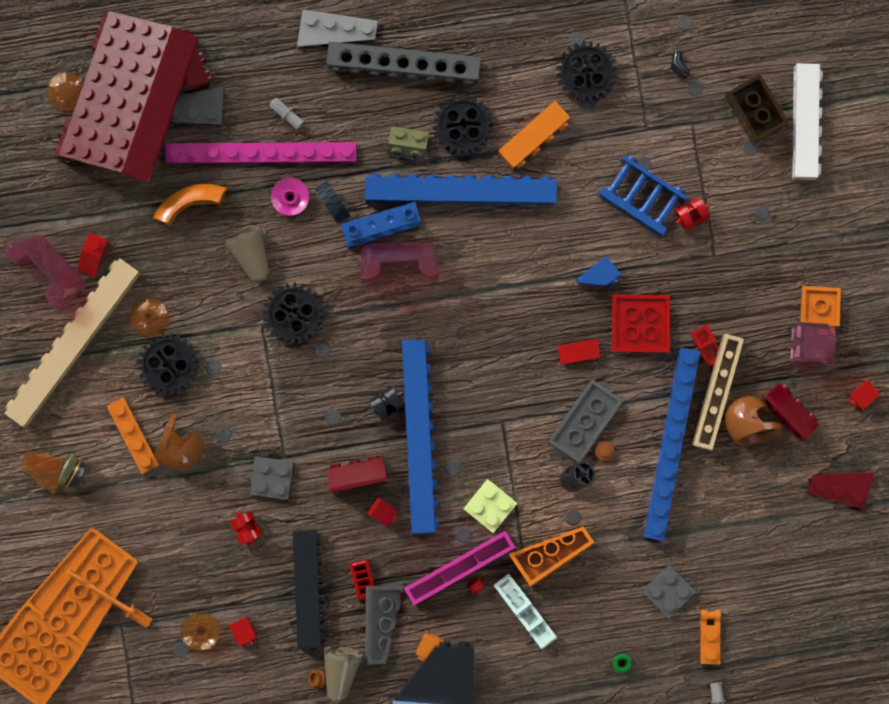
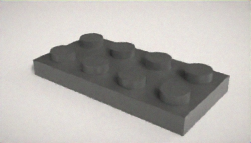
M591 379L548 442L577 463L581 462L623 400Z

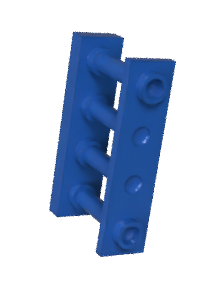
M623 155L620 160L624 164L623 168L611 186L607 188L602 187L597 196L662 237L667 229L664 227L665 220L678 200L684 203L688 196L685 195L686 192L681 188L672 187L638 165V161L635 158ZM630 169H633L640 176L626 198L623 197L621 199L616 196V191ZM648 179L656 184V187L643 207L636 209L632 206V201ZM665 190L673 196L659 217L653 220L648 216V211L661 191Z
M413 202L341 224L347 247L350 248L420 227L421 219L416 203Z

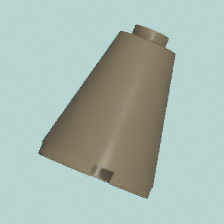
M260 227L237 235L225 242L226 247L252 281L256 280L259 283L268 278L267 275L270 272Z
M333 646L324 649L327 696L330 697L331 701L342 702V700L346 699L363 658V654L359 655L358 650L339 646V650H333Z

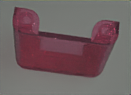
M31 234L11 242L1 251L14 263L26 261L30 264L33 262L52 282L45 290V298L54 308L61 312L85 289V282L82 277L40 234Z
M431 242L366 245L361 250L362 283H372V278L381 273L380 264L418 262L421 273L427 275L429 280H438L439 271L436 246Z

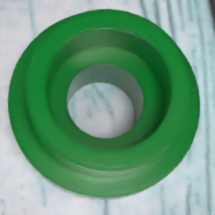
M618 654L614 657L612 665L617 672L626 673L631 669L632 661L628 655ZM625 660V666L620 667L619 661Z

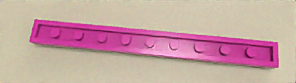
M356 142L165 143V162H356Z

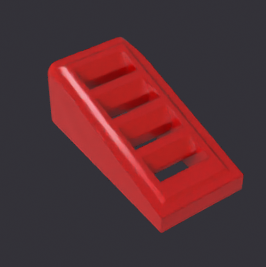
M368 559L349 563L358 601L366 599V593L360 594V590L366 589V586H374ZM366 566L365 570L355 572V568ZM368 574V577L357 579L356 575ZM365 581H369L370 583L369 585H364L360 587L358 585V583Z

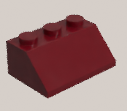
M189 29L182 30L184 32L191 34ZM197 48L184 81L189 93L211 86L209 80H212L209 69H204L202 63L206 61L202 51L198 52Z
M777 383L761 400L768 405V409L798 441L806 440L818 427L817 418L810 411L807 413L803 409L804 404L798 398L794 399L789 394L791 391L785 384Z
M379 455L368 457L367 462L360 463V459L349 461L347 466H341V463L330 465V469L326 470L330 493L388 481L384 459H379Z

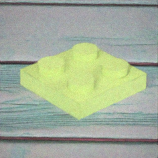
M487 479L463 509L494 533L516 506L517 502Z

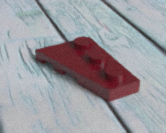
M874 472L812 474L807 493L864 509Z

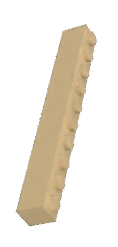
M122 259L115 260L109 267L111 271L107 276H103L99 280L97 290L95 292L92 291L87 296L86 301L88 302L84 307L81 306L74 315L76 318L73 322L67 323L63 331L65 333L61 338H56L51 346L53 349L49 354H44L40 360L41 365L38 369L34 368L29 374L28 378L30 380L26 385L22 384L17 391L18 396L15 400L11 399L6 405L5 409L7 410L4 414L22 427L27 428L141 273Z

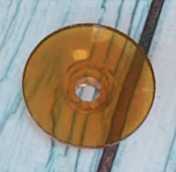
M146 298L137 302L130 314L132 327L143 336L160 334L166 328L169 319L168 311L164 304L153 298ZM147 313L152 315L150 320L145 319Z
M200 611L190 614L181 626V636L184 643L191 649L198 651L211 648L217 642L220 635V627L216 618L207 612ZM199 627L204 628V634L198 633Z

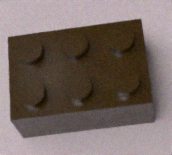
M761 74L728 91L724 96L752 145L789 124Z

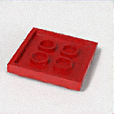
M613 294L612 352L670 353V295Z

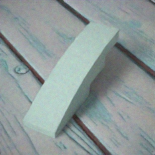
M509 574L494 584V587L542 650L557 639L556 635Z

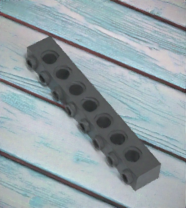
M329 42L327 68L334 72H342L343 69L349 70L353 74H360L362 71L368 72L372 76H379L382 73L392 78H398L399 75H402L412 80L422 77L426 81L431 82L441 79L445 83L461 81L464 85H474V83H478L481 57ZM344 55L352 57V60L348 63L343 62L341 59ZM369 57L371 62L364 65L360 62L361 58ZM384 58L390 61V64L385 67L379 64L380 60ZM405 60L409 65L407 68H400L398 63ZM424 62L428 67L425 70H419L417 65ZM437 65H445L446 71L438 72L436 70ZM462 66L466 71L463 74H458L455 72V68Z

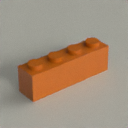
M554 101L498 151V155L512 170L516 167L518 169L522 168L527 163L525 159L530 155L534 157L540 152L542 144H549L555 138L554 134L558 130L562 132L569 126L570 116Z

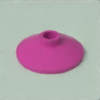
M285 178L277 182L273 187L271 202L279 213L286 216H294L301 213L308 205L309 192L305 184L300 180ZM293 195L294 199L292 201H288L287 196Z

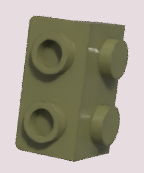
M391 126L387 155L395 158L425 161L429 132Z

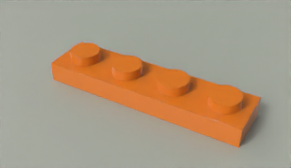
M123 397L109 404L107 408L141 474L160 466L154 458V454L125 398Z

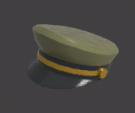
M74 454L65 463L58 480V485H65L64 487L66 488L73 487L80 481L86 467L85 463L81 459H77Z

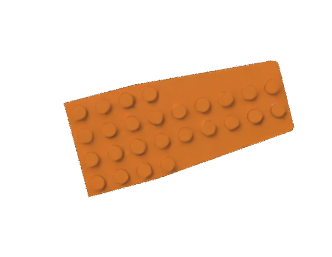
M90 529L20 608L0 634V679L32 703L47 704L75 666L113 605L65 573L70 569L116 599L137 566L138 560L98 530Z

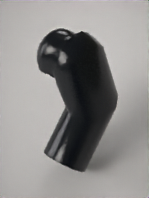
M674 50L671 69L677 76L685 78L689 75L690 71L681 62L683 52Z

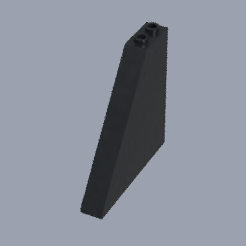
M439 641V645L433 647L393 701L431 704H472L474 645H470V642H459V645H451L450 641Z

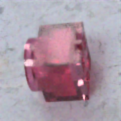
M797 322L793 324L791 329L790 363L809 365L832 364L836 344L835 327L822 323Z

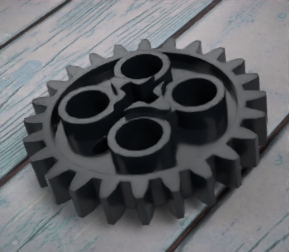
M582 41L581 47L575 43L574 50L568 47L569 54L563 52L562 56L565 59L559 58L558 60L561 65L557 66L556 70L561 72L557 73L556 77L562 78L558 81V85L564 84L561 91L568 90L567 97L573 94L574 101L578 97L581 98V103L584 102L585 98H588L589 103H591L593 97L596 101H599V95L605 98V90L611 92L612 89L609 85L614 86L616 83L612 80L618 76L613 73L618 67L612 66L616 60L609 59L612 53L605 54L606 47L602 50L599 49L600 43L593 47L592 41H590L589 46H586L585 42ZM583 56L587 57V70L590 72L588 77L590 88H587L586 73H582L585 69ZM597 58L600 64L594 66L590 63V59ZM573 60H578L581 62V66L579 68H575L572 66L571 62ZM599 76L602 79V83L595 84L592 78ZM579 78L583 81L584 85L578 87L574 84L573 80Z
M460 94L459 100L452 96L451 103L445 100V107L439 105L441 112L435 111V115L439 118L433 119V122L438 125L433 126L432 129L438 131L434 134V137H440L438 144L444 143L443 150L449 147L450 154L455 150L457 151V156L464 152L465 157H467L468 151L475 155L476 148L482 151L481 144L487 146L488 143L485 139L491 140L492 136L488 133L493 132L494 129L489 126L493 125L494 121L488 120L492 117V113L486 114L489 107L482 108L483 101L477 104V97H474L471 101L469 95L466 96V99H463ZM469 111H474L477 117L472 120L466 114ZM450 113H455L458 115V119L450 121L447 116ZM462 121L465 122V125H467L466 129H462V127L459 126L461 125ZM480 123L479 126L470 125V124ZM447 125L456 126L452 128H446ZM470 130H476L479 136L471 138L468 133ZM451 132H458L460 138L452 140L449 136Z
M294 282L291 288L288 283H286V289L279 286L280 292L278 293L273 290L274 297H267L271 301L270 304L264 303L268 310L263 311V314L268 315L263 321L270 323L266 328H273L270 334L275 335L277 333V340L283 337L285 344L290 339L292 345H294L295 340L302 344V338L309 341L308 335L315 337L316 335L313 331L321 330L317 325L324 324L320 317L325 316V313L320 312V310L325 308L324 305H318L322 299H315L318 293L314 292L311 294V287L304 290L303 283L300 288H297L296 282ZM288 296L296 297L294 305L286 304ZM283 304L292 311L297 309L298 315L307 319L309 323L303 322L296 316L290 318L291 314L279 307V305ZM305 306H311L313 309L312 313L308 316L302 314V309ZM278 312L286 314L284 321L279 322L276 320ZM295 322L302 324V329L298 332L292 330V324Z
M164 333L162 334V339L155 336V342L148 340L150 346H142L146 351L145 353L139 352L143 358L137 360V362L142 364L137 370L143 371L139 377L146 378L143 384L150 383V390L156 387L157 394L163 390V395L165 396L168 391H170L171 395H174L176 389L179 393H182L181 387L189 389L187 383H194L191 377L198 376L194 370L200 369L199 366L195 365L200 359L193 357L198 353L197 351H191L193 345L186 346L188 340L184 339L181 342L180 335L174 339L173 333H170L169 338ZM168 346L175 348V352L171 356L165 354V349ZM157 351H160L169 362L173 361L171 366L179 374V378H176L168 367L164 368L166 363L160 358ZM153 358H158L160 361L159 366L156 368L150 366V361ZM180 361L187 363V367L183 371L177 369V364ZM165 373H170L172 376L171 381L168 383L162 381V376Z

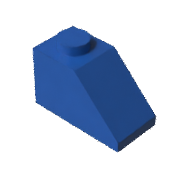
M606 256L576 279L575 282L578 285L606 287L609 285L612 287L619 281L617 277L621 273Z

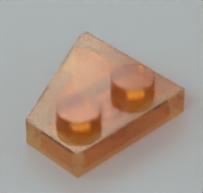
M26 450L21 469L49 490L50 493L56 495L58 480L65 458Z

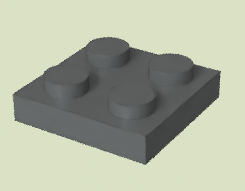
M255 456L250 495L288 500L294 462Z
M670 564L641 590L668 619L696 593Z

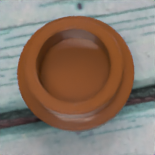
M607 441L600 442L595 447V454L600 460H609L614 455V447Z
M322 669L312 671L308 678L309 684L316 689L322 688L326 682L325 672Z

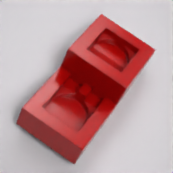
M705 324L690 333L697 350L700 351L707 367L715 364L719 346L710 328Z
M598 339L558 346L561 365L601 358Z

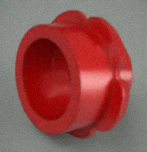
M479 577L472 579L467 584L469 593L479 594L484 589L485 581H482Z

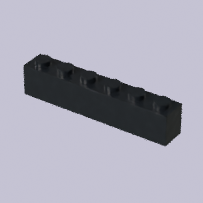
M317 530L293 531L297 648L321 647L322 643H325V631H321V623H324V611L320 612V604H323V592H319V584H323L322 573L318 571V565H322L321 553H318L317 547L321 546V534H317Z

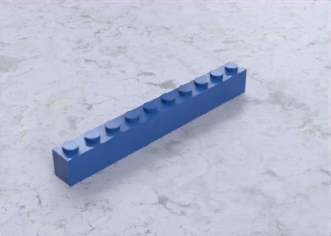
M369 174V177H365V202L556 205L557 180H552V177L549 176L541 177V180L533 179L532 176H523L522 179H514V176H503V179H495V176H484V179H476L474 175H466L465 178H457L456 175H446V178H438V175H427V178H419V175L415 174L407 175V177H400L399 174H389L388 177H381L380 174Z
M425 339L402 341L411 527L412 534L435 532V528H439L438 517H434V509H438L437 497L433 498V490H437L436 478H432V471L436 470L435 459H431V451H435L434 440H430V432H434L433 420L429 421V413H433L432 401H428V394H432L431 382H427V375L431 374L430 363H426V355H430L429 344H425Z
M685 348L678 350L644 527V538L664 541L700 351Z

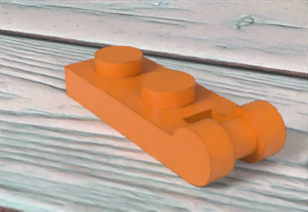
M714 610V612L700 611V664H720V610ZM707 619H714V625H707Z

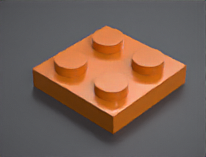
M802 286L800 325L839 327L841 288Z

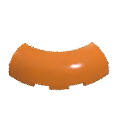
M196 184L182 188L170 195L159 206L152 219L171 226L177 215L188 206L200 203H211L220 206L228 188L214 184Z

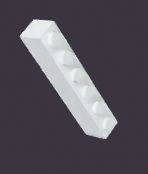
M797 63L794 66L792 180H816L818 175H821V164H818V156H821L822 146L819 145V137L822 136V126H819V119L822 118V107H819V100H822V88H819V81H822L823 71L820 70V64Z

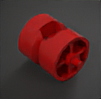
M698 197L689 202V206L683 205L675 210L678 219L675 221L676 225L680 224L687 232L695 228L696 223L702 224L710 220L708 212L710 205H705Z
M240 510L236 511V518L229 521L233 531L238 533L236 538L240 546L247 543L255 546L256 539L263 536L259 525H255L256 519L252 511L245 514L241 513Z

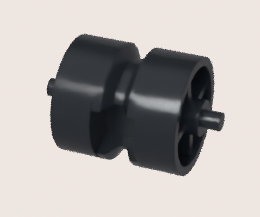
M392 386L382 391L381 396L376 395L369 400L373 407L369 413L371 415L377 414L381 421L391 416L392 411L397 412L405 407L400 400L404 394L402 392L396 393Z
M579 462L562 471L560 476L561 484L569 492L579 491L594 482L595 470L589 463Z

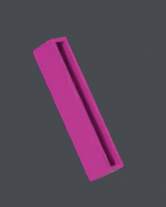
M503 531L404 589L412 604L416 605L509 552L515 546L507 532Z

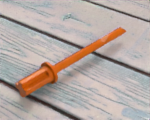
M70 569L65 573L127 612L125 618L129 617L145 628L150 625L152 618L135 608L134 604L131 607L126 606Z

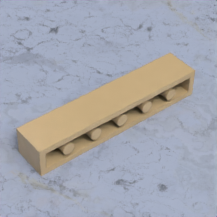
M728 334L722 336L691 446L708 451L713 450L744 341L742 338Z

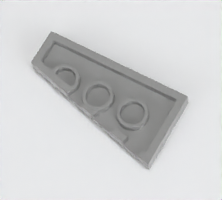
M303 10L297 48L327 45L329 42L357 43L375 41L378 21Z

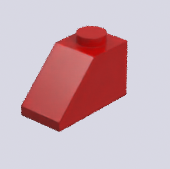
M89 232L81 252L77 270L96 277L110 242Z
M379 497L367 513L385 526H388V524L393 525L398 518L396 514L398 510Z

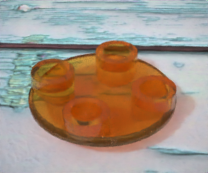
M59 73L48 84V98L60 110L73 109L76 107L84 83L73 73Z

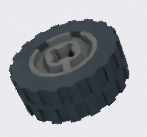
M328 181L315 188V191L337 224L350 216Z

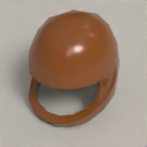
M744 396L735 400L728 406L724 414L726 428L737 445L761 443L773 439L782 433V424L765 423L760 420L759 416L769 407L756 396ZM776 429V430H774V431H772V432H769V433H766V434H762V435L756 434V433L761 432V431Z
M172 413L154 458L169 469L184 471L198 463L203 455L204 443L196 429L188 437H180L174 430L178 413Z

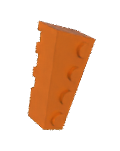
M583 526L533 546L512 552L509 556L532 588L595 545V542Z

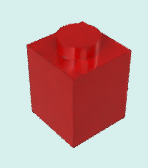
M866 380L847 397L850 399L848 402L854 409L863 410L880 393Z
M248 616L229 625L238 646L244 645V647L255 643L254 639L258 636Z

